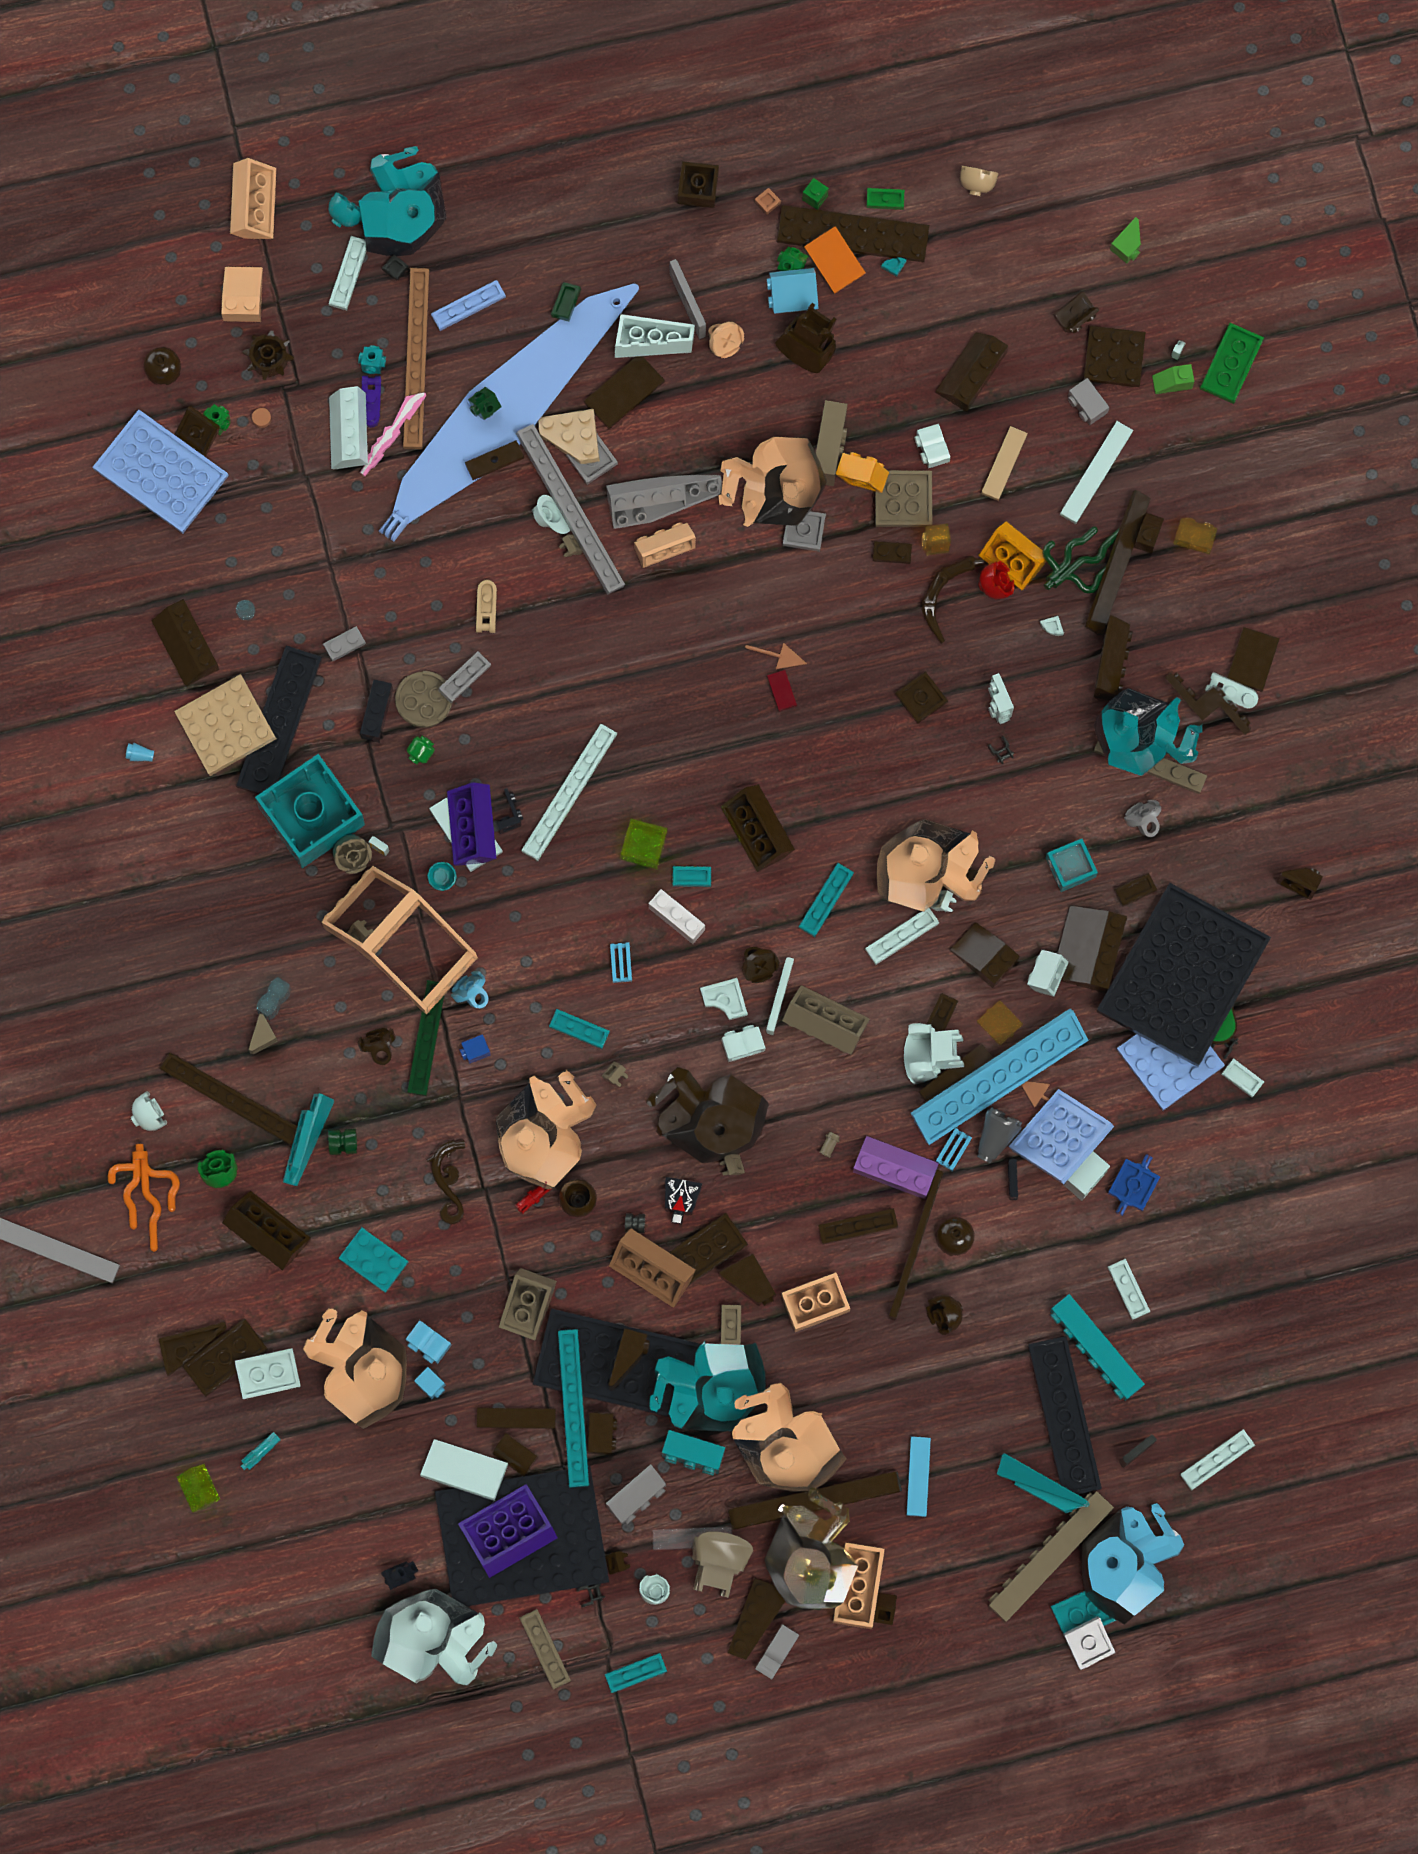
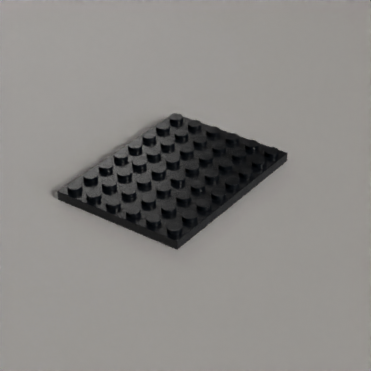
M1169 883L1096 1012L1199 1067L1271 937Z
M590 1465L588 1466L589 1486L569 1488L568 1469L502 1480L495 1501L457 1488L435 1491L452 1598L470 1607L576 1589L586 1585L593 1586L609 1583ZM527 1484L558 1538L489 1578L458 1523Z

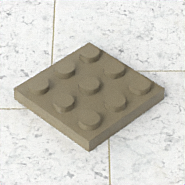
M889 471L883 492H875V527H932V471Z

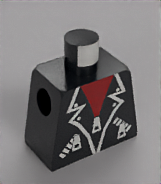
M666 1177L665 1211L673 1212L671 1223L682 1225L684 1215L692 1216L702 1190V1183Z

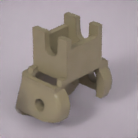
M724 1532L701 1533L698 1537L694 1536L692 1559L699 1566L693 1589L702 1592L703 1585L721 1589L720 1596L729 1598L733 1576L740 1571H744L753 1552L752 1545L738 1536Z

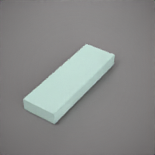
M1126 1259L1108 1266L1107 1268L1131 1319L1134 1320L1150 1313V1309Z

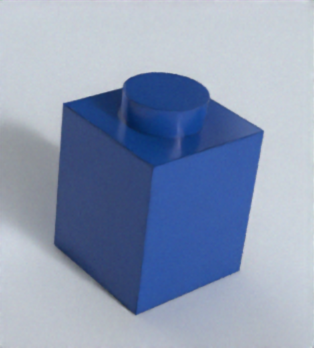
M483 1034L461 1043L462 1049H460L463 1060L467 1059L469 1064L491 1056Z

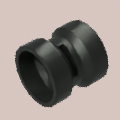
M626 1213L625 1232L635 1229L638 1233H644L645 1214H639L634 1217L632 1213Z

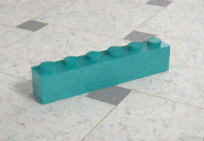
M1070 1294L1051 1308L1050 1312L1052 1314L1050 1316L1056 1324L1060 1323L1064 1327V1334L1069 1339H1074L1077 1343L1075 1346L1081 1354L1085 1353L1089 1357L1088 1362L1094 1369L1098 1368L1102 1373L1100 1375L1106 1384L1110 1383L1115 1388L1113 1392L1120 1400L1122 1398L1125 1401L1128 1400L1145 1385Z

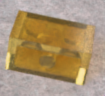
M1181 518L1173 544L1210 555L1218 528H1215L1210 523H1197L1192 518Z
M948 524L925 527V533H922L921 545L922 550H926V555L948 553L951 544Z

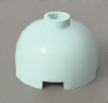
M146 1091L133 1102V1116H131V1120L136 1127L140 1125L144 1130L155 1131L167 1125V1121L162 1120L161 1117L164 1113L155 1098L150 1100L148 1097L150 1093Z

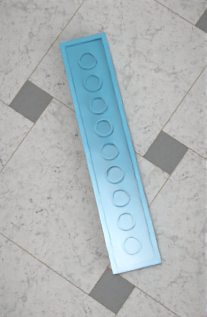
M1068 1009L911 1112L928 1145L932 1144L1089 1041L1074 1011Z

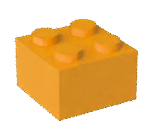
M850 452V455L842 454L836 471V475L847 484L879 493L883 492L889 471L884 468L883 464L878 463L877 459L869 456L866 459L861 458V455Z

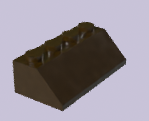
M976 332L935 393L967 412L1007 354L1008 345L992 335Z
M184 599L166 607L152 620L185 687L219 670L218 664Z
M1109 615L1093 695L1095 698L1111 700L1122 692L1123 685H1120V678L1125 676L1126 667H1123V662L1128 659L1129 649H1126L1127 642H1131L1133 631H1129L1130 624L1112 615Z
M759 784L742 789L721 806L757 872L784 859L795 850Z
M252 1191L248 1192L230 1208L222 1222L282 1271L293 1262L311 1239V1237Z

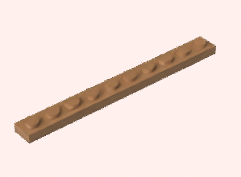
M410 268L405 398L406 396L425 393L429 269ZM424 400L410 420L406 419L404 422V449H423Z

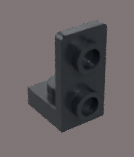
M508 788L504 789V794L513 817L507 816L499 820L497 828L500 834L521 827V820H523L520 809L516 810L514 803H516L513 792L509 793Z

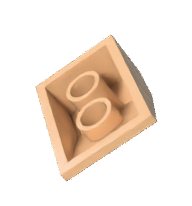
M225 267L222 293L223 321L261 322L262 267Z

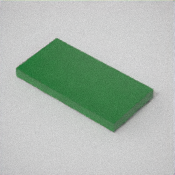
M1230 323L1200 390L1234 404L1264 337Z

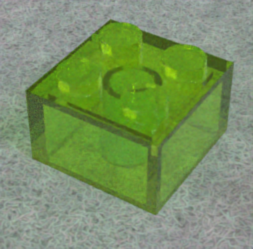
M630 819L620 854L621 860L658 870L668 828Z

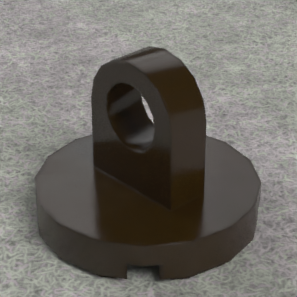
M749 947L744 952L745 961L742 965V973L746 980L756 984L769 980L773 976L774 971L777 972L780 962L777 955L771 950Z
M378 1028L367 1032L365 1038H359L357 1043L360 1051L370 1052L375 1063L385 1065L390 1062L392 1052L389 1045L396 1039L393 1029ZM384 1051L387 1053V1057L379 1058L377 1053Z

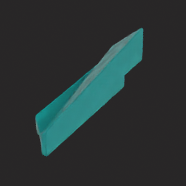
M320 1093L314 1094L310 1110L301 1111L283 1183L293 1186L298 1185L334 1104L332 1098Z
M1003 1453L997 1475L1015 1481L1014 1485L1064 1513L1090 1505L1081 1496Z

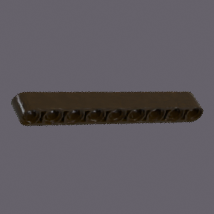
M898 1471L732 1508L728 1510L731 1528L735 1530L780 1520L784 1514L789 1518L837 1507L835 1503L846 1505L902 1491Z

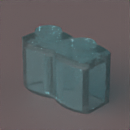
M279 977L275 978L270 983L267 993L258 1001V1014H263L269 1021L278 1014L280 1005L290 996V985Z

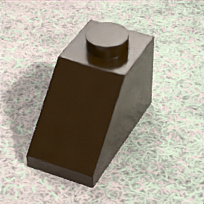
M1146 513L1134 548L1152 554L1164 518Z

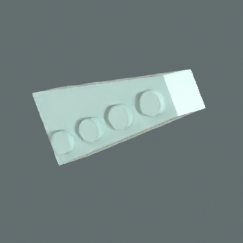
M621 314L615 345V358L691 353L695 325Z

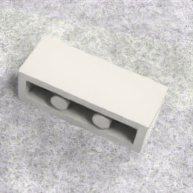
M662 889L649 902V909L692 944L705 931V924Z

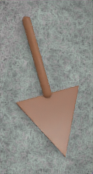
M784 643L780 654L749 645L745 646L746 649L778 657L776 670L807 664Z
M1026 1081L1021 1085L1034 1108L1041 1098L1048 1102L1049 1098L1044 1096V1093L1050 1084Z

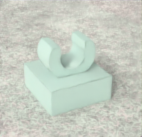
M941 890L938 900L931 908L935 911L952 912L953 909L948 906L950 902L956 903V899L952 897L953 893L948 890Z

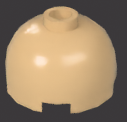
M962 166L960 172L961 184L965 189L970 190L969 194L976 196L991 191L998 177L996 172Z

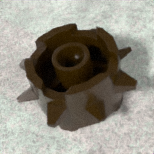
M270 331L268 335L263 334L258 337L253 335L251 347L243 350V354L248 356L251 362L247 370H255L258 374L262 375L263 380L278 374L283 376L287 362L294 360V357L286 351V346L290 341H282L279 337L274 336V331Z

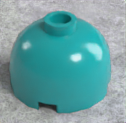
M336 192L328 205L329 214L333 218L331 221L338 227L342 225L345 227L357 225L362 220L360 207Z

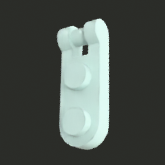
M1214 672L1210 677L1212 679L1210 684H1207L1205 688L1207 691L1213 685L1217 687L1219 682L1223 683L1222 689L1226 693L1224 697L1244 708H1253L1259 699L1257 692Z

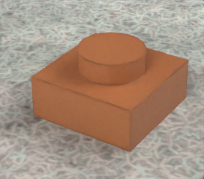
M768 188L755 198V203L767 215L781 204V200Z

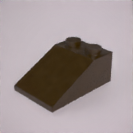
M975 923L950 949L953 954L992 988L999 983L1020 958L1006 943L978 923Z
M624 1329L609 1382V1390L613 1391L640 1362L643 1354L647 1355L650 1346L647 1334Z

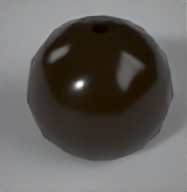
M576 1179L569 1181L562 1187L558 1199L560 1207L565 1213L573 1217H582L591 1213L596 1206L597 1194L590 1183L585 1180Z

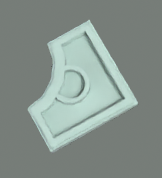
M737 978L700 988L705 1007H715L722 1010L729 1020L748 1015Z

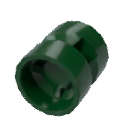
M345 1129L344 1132L340 1130L328 1131L330 1155H341L342 1152L357 1154L356 1129Z

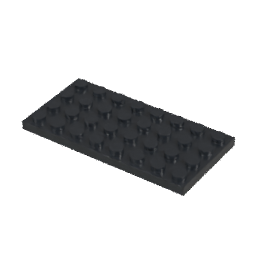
M551 1309L533 1381L534 1386L563 1392L558 1331L578 1329L583 1397L670 1417L669 1411L675 1388L670 1383L666 1384L660 1409L657 1412L650 1409V1396L654 1394L657 1382L655 1368L658 1359L670 1356L694 1366L695 1355L701 1345L700 1343ZM624 1329L647 1334V1340L650 1341L647 1355L643 1354L640 1362L613 1391L609 1390V1382Z

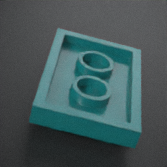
M362 1227L339 1257L340 1261L384 1293L389 1290L409 1263L408 1260Z

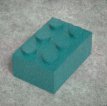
M669 1430L663 1447L662 1457L668 1463L676 1464V1462L683 1463L685 1468L695 1470V1467L703 1470L702 1473L713 1476L714 1473H719L725 1447Z

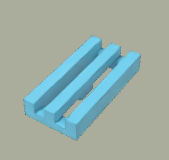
M629 943L610 944L613 983L631 982ZM622 948H626L628 977L625 978ZM614 949H618L620 978H616Z
M955 1128L936 1162L953 1171L972 1137ZM956 1134L959 1135L958 1140L956 1141L946 1160L942 1161L941 1159L943 1158L944 1154L946 1153ZM964 1138L966 1140L952 1165H949L950 1159Z

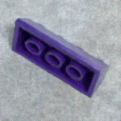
M472 782L447 791L454 866L480 864L497 859L490 785Z

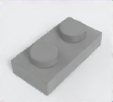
M356 626L325 642L323 646L333 662L362 647L366 642Z

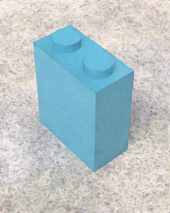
M814 268L769 273L770 278L767 279V289L771 290V297H768L769 308H772L774 313L807 310L811 303L815 304L814 309H819L816 272Z

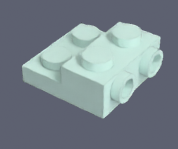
M998 673L992 676L990 687L988 688L992 697L989 712L992 718H996L997 723L1003 724L1012 717L1014 706Z

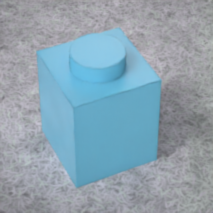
M429 1367L414 1380L415 1384L431 1399L434 1397L438 1398L445 1391L443 1388L445 1383Z

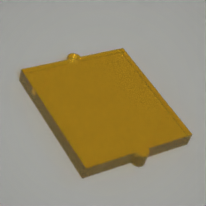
M1000 1000L991 1009H987L986 1013L977 1021L1000 1046L1009 1037H1013L1014 1033L1023 1025Z

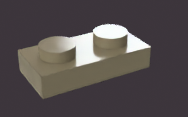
M722 1305L721 1344H741V1305Z

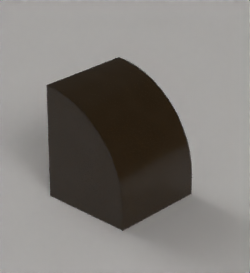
M878 1593L873 1622L893 1625L897 1595Z

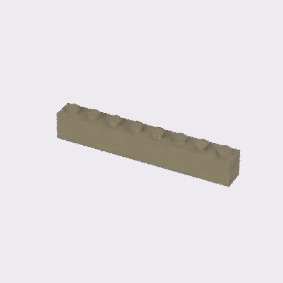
M1097 1491L1094 1495L1090 1492L1084 1498L1090 1505L1074 1509L1069 1514L1071 1519L1067 1523L1063 1521L1056 1528L1058 1533L1054 1537L1049 1535L1042 1543L1044 1548L1040 1552L1036 1549L1029 1557L1031 1561L1027 1566L1022 1564L1016 1570L1018 1575L1013 1580L1009 1578L1002 1585L1004 1590L1000 1594L996 1592L988 1600L991 1603L988 1608L1004 1623L1012 1617L1114 1508Z

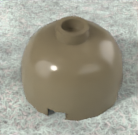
M358 835L343 836L335 843L333 848L335 864L340 870L348 874L364 870L367 867L366 864L372 858L369 844Z

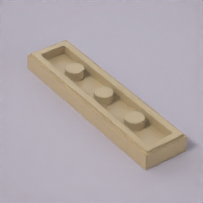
M1010 426L981 492L982 495L999 501L1028 433Z

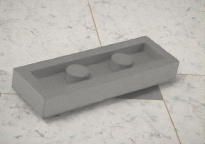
M477 651L439 687L438 691L452 703L491 666V663Z

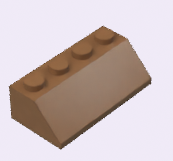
M630 1229L619 1241L609 1267L673 1308L690 1284L696 1271L633 1229Z

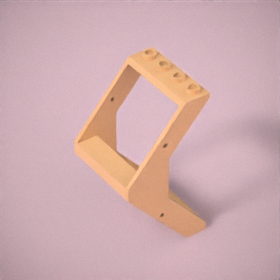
M374 866L365 871L358 883L349 889L348 894L337 902L336 907L327 913L321 922L324 929L353 946L383 971L426 1015L478 958L476 952L418 893ZM375 878H378L406 896L373 933L361 943L333 924ZM418 906L431 916L466 952L423 1001L375 955Z

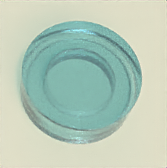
M248 600L239 602L236 607L238 617L242 620L253 618L255 615L254 604Z

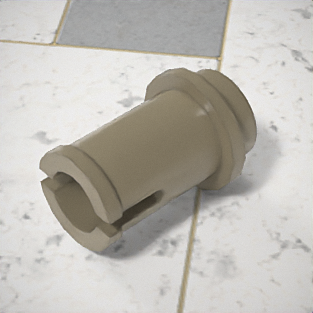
M832 1132L825 1135L827 1138L819 1151L820 1154L829 1158L836 1143L840 1142L838 1140L840 1136Z

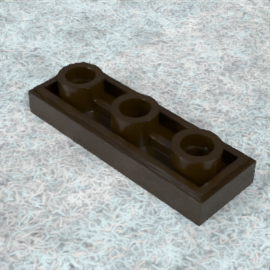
M517 440L471 459L465 462V465L472 480H476L524 459V455Z

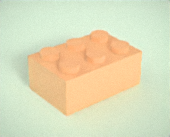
M837 1273L781 1294L795 1332L850 1312V1306Z

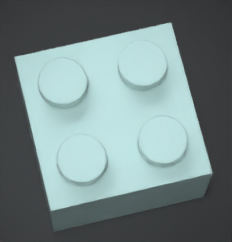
M1092 1152L1066 1181L1064 1186L1082 1201L1107 1173L1110 1165L1095 1152Z

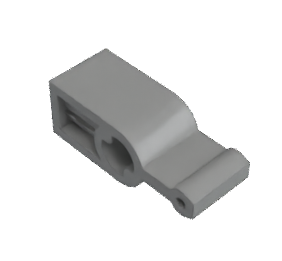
M782 1624L755 1670L772 1680L799 1635Z

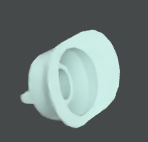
M548 495L540 496L537 505L532 509L536 522L542 527L552 528L557 533H568L570 528L552 497Z

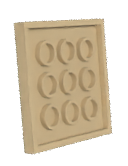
M241 674L174 711L210 776L277 739Z

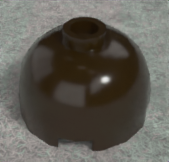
M158 347L146 355L144 372L152 383L156 385H169L180 376L181 361L178 355L170 348Z
M961 1217L945 1219L939 1225L936 1232L938 1247L950 1256H959L967 1253L975 1239L972 1225Z
M949 1295L936 1296L927 1301L929 1303V1306L926 1307L927 1316L932 1325L936 1323L940 1329L938 1333L946 1335L959 1327L963 1317V1307L959 1301Z

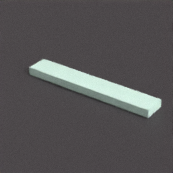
M1118 421L1115 423L1060 513L1062 517L1077 524L1131 436L1132 429Z

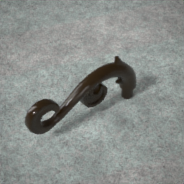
M453 1140L446 1142L427 1159V1162H432V1174L438 1187L458 1208L457 1214L452 1216L447 1211L451 1203L447 1202L442 1206L440 1217L447 1224L458 1223L463 1218L464 1209L460 1200L449 1188V1185H453L458 1181L459 1171L454 1166H448L443 1172L448 1173L449 1177L444 1178L441 1173V1162L446 1155L449 1158L452 1152H456V1149L465 1148V1141L455 1142Z

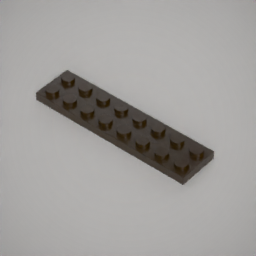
M782 205L777 243L806 246L836 226L853 253L887 258L900 257L909 261L925 262L930 225Z

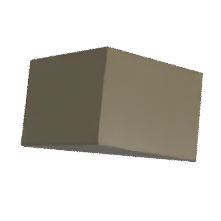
M259 1014L249 1046V1052L253 1055L278 1042L263 1014Z

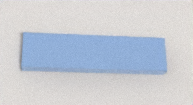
M495 280L431 313V316L441 331L506 298V295L498 281Z

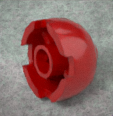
M1002 561L993 562L981 571L979 588L989 598L999 600L1013 594L1014 580L1010 581L1007 573L1010 572V569Z

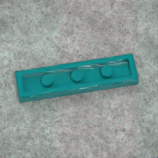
M837 863L799 925V929L816 937L854 875L853 871Z

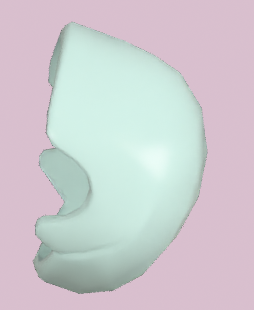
M658 1574L645 1576L640 1582L639 1592L644 1601L657 1605L667 1600L670 1594V1586L667 1580Z

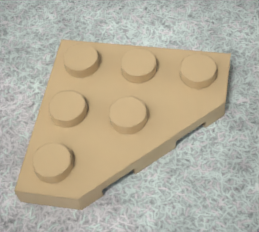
M594 409L546 416L539 419V432L542 439L549 441L566 455L569 454L580 464L600 461Z

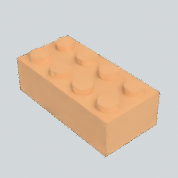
M845 1543L836 1602L843 1603L835 1607L833 1623L866 1629L873 1628L885 1549Z

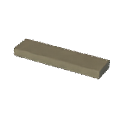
M536 1609L519 1617L553 1690L571 1682L538 1610Z

